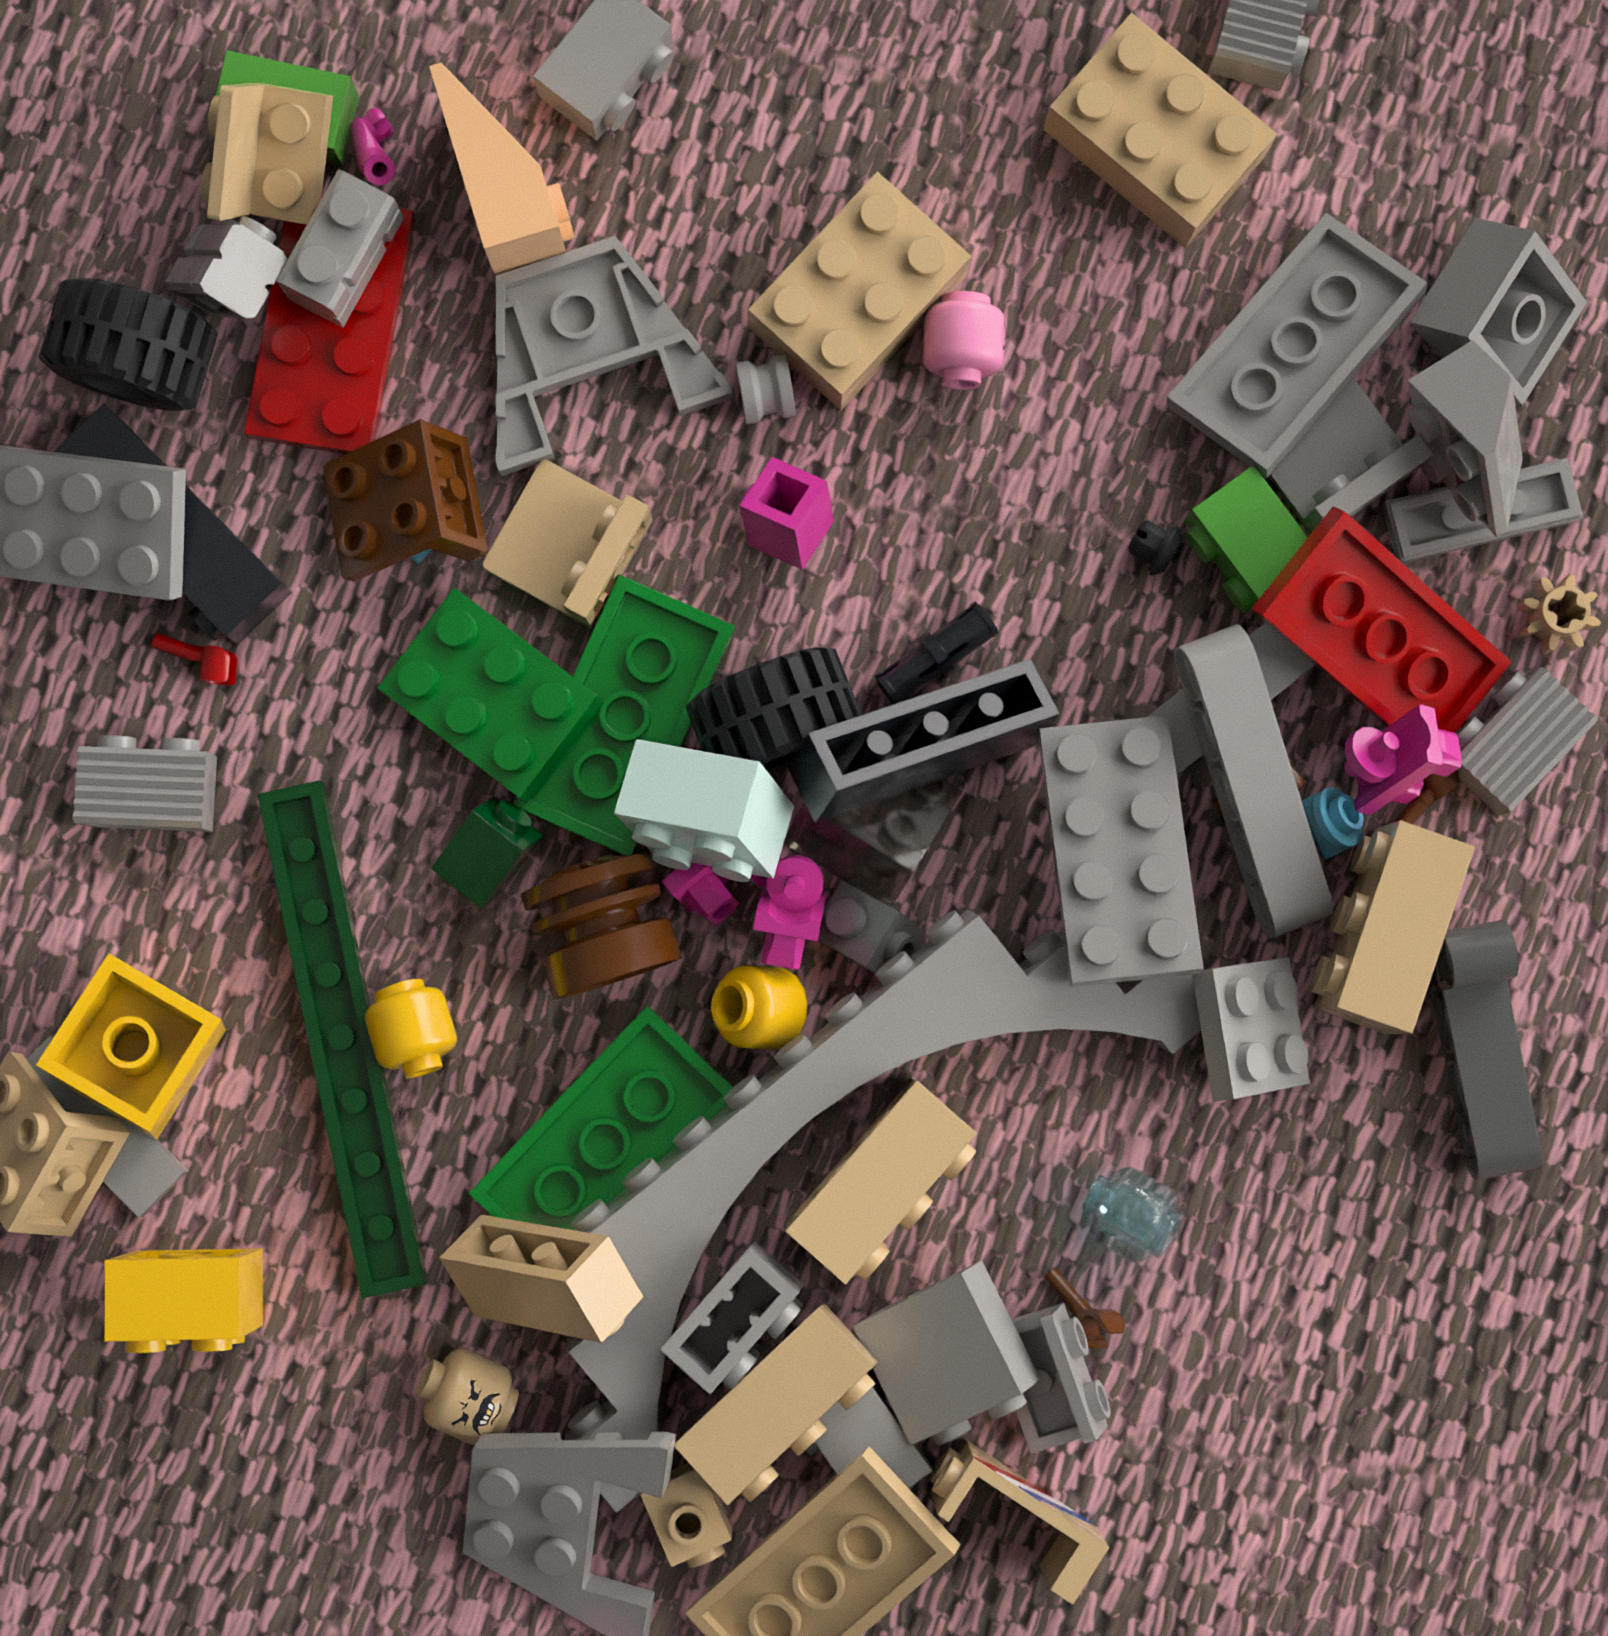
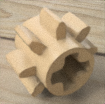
M1573 574L1563 578L1555 589L1551 581L1546 577L1539 579L1533 583L1534 591L1539 598L1537 600L1527 598L1517 603V609L1528 613V626L1524 627L1519 634L1521 637L1534 634L1537 638L1543 640L1541 645L1543 654L1554 651L1561 639L1566 648L1571 652L1584 646L1583 638L1578 631L1580 629L1592 630L1601 624L1598 618L1590 616V602L1595 600L1598 596L1597 593L1589 592L1584 594L1581 590L1575 588L1576 579ZM1556 602L1561 603L1560 613L1565 617H1569V622L1561 626L1556 625L1557 615L1554 612L1548 611V607Z

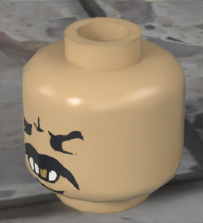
M458 1348L452 1351L443 1363L433 1359L428 1364L420 1380L417 1396L425 1399L424 1420L429 1426L468 1444L475 1445L481 1434L503 1433L515 1410L519 1390L512 1388V1375L508 1368L467 1349Z

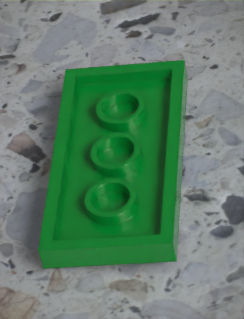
M619 574L573 674L575 679L597 694L604 702L529 801L525 802L517 797L515 805L531 815L623 856L634 855L639 843L632 839L633 833L614 814L636 739L683 747L692 727L686 711V705L700 691L711 685L736 630L735 625Z
M647 1005L477 1183L469 1194L492 1217L574 1230L571 1222L587 1206L599 1199L606 1205L626 1189L622 1184V1180L636 1166L648 1158H653L658 1163L677 1146L673 1143V1139L686 1125L700 1116H703L708 1122L727 1106L723 1098L733 1086Z

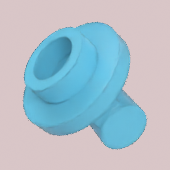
M1333 787L1326 788L1302 800L1312 837L1324 860L1357 845L1362 836L1364 821L1363 813L1355 812V799Z

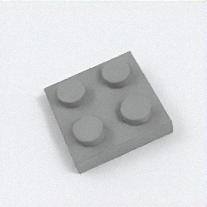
M1289 957L1206 969L1200 974H1192L1213 1102L1238 1099L1310 1084L1307 1068L1308 1050L1302 1038L1297 1007L1298 989L1292 976Z

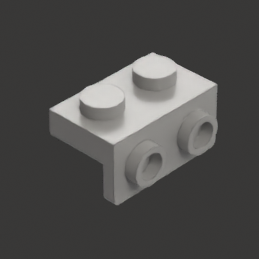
M1061 1303L1011 1319L1041 1378L1023 1393L1027 1404L1015 1410L1030 1453L1039 1452L1078 1439H1082L1084 1444L1098 1440L1108 1426L1105 1419L1110 1418L1111 1411L1102 1383L1098 1379L1092 1381L1083 1358V1356L1088 1355V1343L1078 1318H1069L1065 1304Z

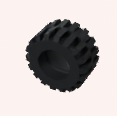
M91 278L68 279L60 282L38 356L40 361L55 374L89 390L153 409L184 411L195 409L218 333L212 325L197 313L152 293L105 280Z
M813 647L795 651L739 671L703 689L686 705V711L702 751L759 761L767 772L789 765L798 749L802 747L808 733L861 716L836 649Z

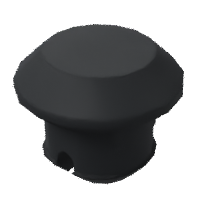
M1150 520L1143 521L1135 533L1137 536H1133L1129 543L1128 550L1130 555L1132 554L1150 564L1148 571H1150L1149 575L1152 576L1165 572L1182 541V535L1177 525L1175 527L1171 526L1170 530L1167 531L1150 522Z

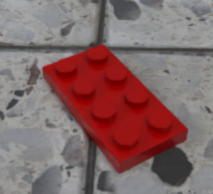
M398 208L404 219L392 241L384 243L386 252L344 328L289 300L276 281L271 286L244 434L248 438L339 454H347L375 440L416 219L413 210ZM289 221L283 222L279 249L284 251L287 259L304 232L306 224Z
M1332 506L1251 609L1386 727L1420 704L1435 708L1438 729L1456 733L1512 663L1348 513Z

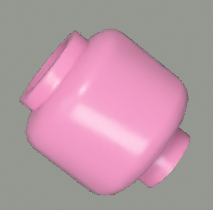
M955 291L942 295L940 303L931 306L924 316L922 347L924 366L929 372L943 377V385L948 388L959 390L979 388L981 386V378L996 374L1003 366L1005 316L998 307L991 305L990 297L983 293Z

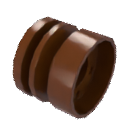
M648 853L632 856L606 855L584 861L554 872L538 886L520 894L524 908L527 911L554 905L557 912L531 924L530 927L533 935L563 933L566 940V945L550 952L541 959L554 1000L597 989L683 959L670 918L640 920L637 908L655 900L662 894L658 884L646 885L630 890L628 881L654 870Z

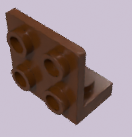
M419 419L324 465L323 472L339 566L343 579L355 582L427 549H432L468 562L488 553L467 437Z

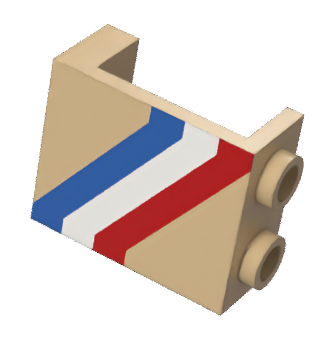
M965 1440L958 1452L950 1447L947 1448L929 1477V1481L934 1484L931 1496L937 1515L949 1522L977 1477L1061 1531L1039 1567L1050 1590L1073 1605L1109 1549L1108 1544L1096 1525L968 1440Z

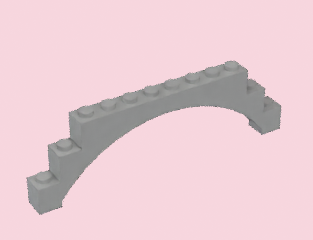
M967 909L959 916L954 910L941 917L926 931L925 935L929 941L910 957L903 951L887 961L875 973V977L879 981L860 998L853 992L838 1001L824 1016L829 1022L809 1039L805 1034H800L789 1041L774 1056L778 1065L759 1080L754 1075L743 1079L723 1098L727 1104L723 1110L708 1122L703 1116L690 1122L674 1137L673 1143L677 1146L658 1163L653 1158H648L640 1163L622 1180V1184L626 1188L606 1205L601 1199L596 1200L573 1219L571 1226L575 1231L609 1236L642 1293L643 1298L625 1317L623 1325L602 1343L566 1336L569 1354L608 1400L602 1405L595 1400L583 1407L568 1423V1428L571 1431L565 1435V1440H594L598 1432H621L623 1440H648L651 1432H657L658 1400L665 1354L660 1349L671 1336L680 1302L703 1250L729 1207L763 1164L816 1115L857 1087L908 1061L956 1044L1007 1033L1054 1029L1116 1032L1153 1039L1159 1047L1174 1054L1201 1031L1192 974L1070 987L1063 929L1057 934L1053 929L1048 930L1034 939L1023 951V955L1027 959L1018 965L978 914ZM601 1482L600 1494L616 1513L641 1493Z

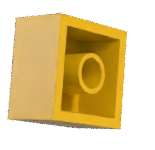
M108 953L36 1066L45 1075L157 1140L223 1037L226 1028L220 1018Z
M263 1248L132 1251L105 1260V1342L125 1341V1352H161L166 1350V1345L179 1344L180 1340H192V1351L212 1352L231 1350L232 1344L245 1342V1335L263 1326Z

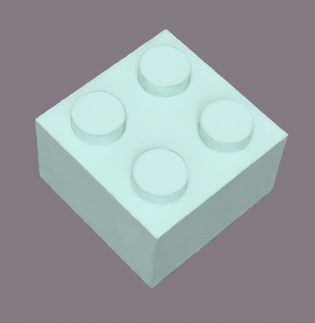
M636 739L614 814L633 833L632 839L645 845L653 853L652 859L655 862L679 870H688L691 862L712 866V871L719 876L734 881L748 882L750 881L751 874L774 879L794 805L759 761Z

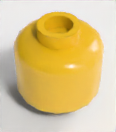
M740 965L728 971L719 982L712 997L711 1012L721 1036L731 1045L738 1048L779 1050L801 1033L807 1018L808 1003L801 982L796 975L787 969Z
M423 979L402 981L377 991L374 994L376 1002L366 1010L364 1016L378 1063L385 1069H403L406 1079L424 1076L443 1068L440 1057L449 1053L458 1042L456 1030L443 992L436 987H425Z

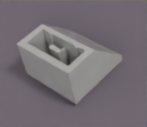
M1472 340L1408 380L1413 406L1408 411V416L1416 433L1422 437L1434 454L1420 467L1424 474L1433 483L1442 481L1452 491L1454 500L1465 517L1470 521L1479 519L1498 537L1507 531L1522 464L1521 444L1512 378Z

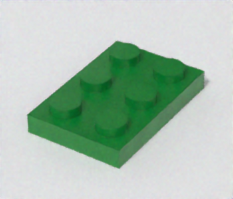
M455 587L378 686L380 691L525 802L529 801L604 702L597 694Z

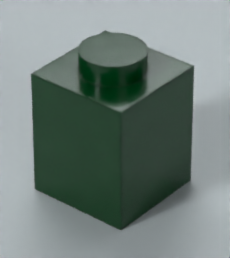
M493 796L471 811L431 869L478 907L482 908L504 891L544 835L531 826L532 821L524 810L511 802L499 801Z

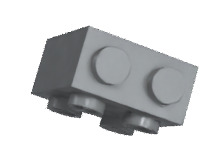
M755 1241L660 1350L707 1393L711 1394L721 1382L732 1390L757 1361L760 1353L753 1347L765 1331L776 1339L801 1311L800 1308L804 1304L796 1296L799 1294L803 1283Z
M982 1260L872 1313L852 1326L859 1341L878 1361L873 1370L910 1445L933 1436L937 1446L971 1430L972 1427L968 1421L971 1417L988 1411L991 1419L996 1420L1027 1404L1023 1393L1041 1379Z

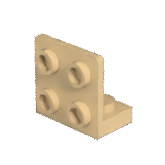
M260 82L222 85L219 96H215L212 99L208 113V131L211 136H215L213 161L206 164L201 180V196L203 201L208 202L207 218L223 221L251 214L307 225L322 198L333 95Z
M545 459L541 460L485 557L483 567L492 575L592 629L610 596L619 574L622 575L653 521L650 507L628 494L621 501Z
M8 1052L0 1065V1222L7 1232L72 1237L130 1132L118 1117L66 1112L23 1054Z

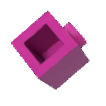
M771 457L755 483L749 487L739 505L748 546L801 570L804 569L834 522L827 481L774 457Z

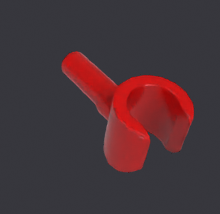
M160 633L154 636L152 641L153 648L192 662H200L199 682L228 686L236 684L238 658L233 652L226 651L218 646L204 645L201 647L196 644L191 645Z

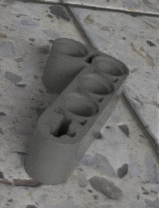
M1505 920L1447 930L1429 983L1465 1162L1471 1177L1475 1181L1538 1169L1541 1167L1542 1162L1540 1140L1506 980L1515 978L1518 975L1519 964L1514 936Z

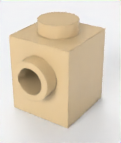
M689 1462L671 1469L670 1483L662 1498L640 1493L671 1567L687 1561L689 1568H695L711 1562L725 1553L722 1544L732 1540V1526L719 1496Z

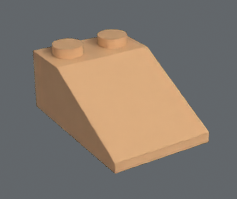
M442 63L429 66L482 244L495 278L496 275L566 252L564 242L575 239L560 184L556 183L546 186L540 164Z

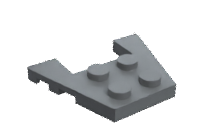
M616 236L496 275V465L501 476L537 465L544 459L548 461L555 459L535 397L594 376L659 356L680 416L733 398L730 383L721 372H718L704 354L702 347L664 302L662 295Z
M598 1432L594 1440H562L560 1433L481 1434L472 1450L463 1554L605 1636H649L655 1592L591 1573L601 1482L662 1498L670 1483L676 1434L670 1432H651L648 1440H623L621 1432Z

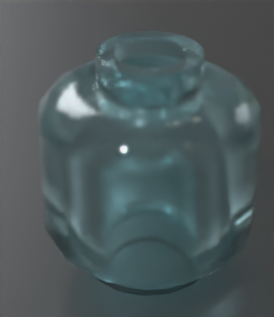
M1131 1166L1121 1168L1111 1179L1099 1175L1091 1186L1082 1206L1084 1210L1091 1213L1088 1222L1090 1238L1133 1263L1143 1262L1151 1255L1158 1259L1161 1258L1175 1237L1184 1213L1176 1209L1177 1195L1171 1187Z

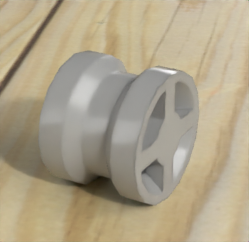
M786 354L774 355L768 363L754 365L749 360L736 362L746 425L759 423L764 415L775 413L782 418L796 416Z

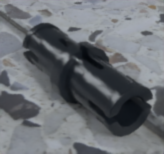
M974 601L967 609L932 635L926 631L916 638L918 645L882 672L874 675V680L892 705L909 700L938 677L942 676L947 679L956 672L955 665L992 637H996L999 634L998 629L986 611Z

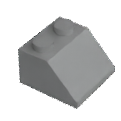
M1475 218L1460 243L1454 249L1452 256L1430 291L1422 300L1410 323L1434 353L1442 359L1474 340L1511 376L1515 404L1523 406L1584 309L1587 301L1536 231Z

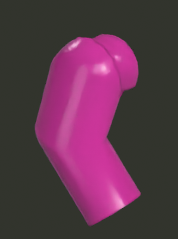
M371 108L361 118L356 115L351 122L349 132L359 171L372 184L385 185L393 179L395 165L379 144L393 136L394 128L379 108Z

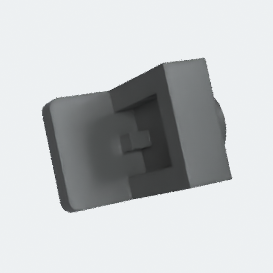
M841 880L823 910L818 942L875 974L895 955L903 951L909 957L918 950V942L924 930L901 912Z

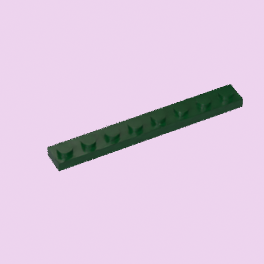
M319 780L259 793L257 795L361 1298L425 1285L428 1283L384 1067L376 1060L365 1023L364 1015L371 1005L324 782Z

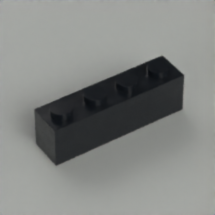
M105 403L53 451L167 466ZM186 485L182 592L195 605L188 613V616L212 640L215 641L224 634L238 645L292 592Z
M1028 659L810 732L804 739L802 747L798 749L787 767L814 822L817 823L1034 747L1038 742L1039 729L1048 728L1060 713L1032 660Z

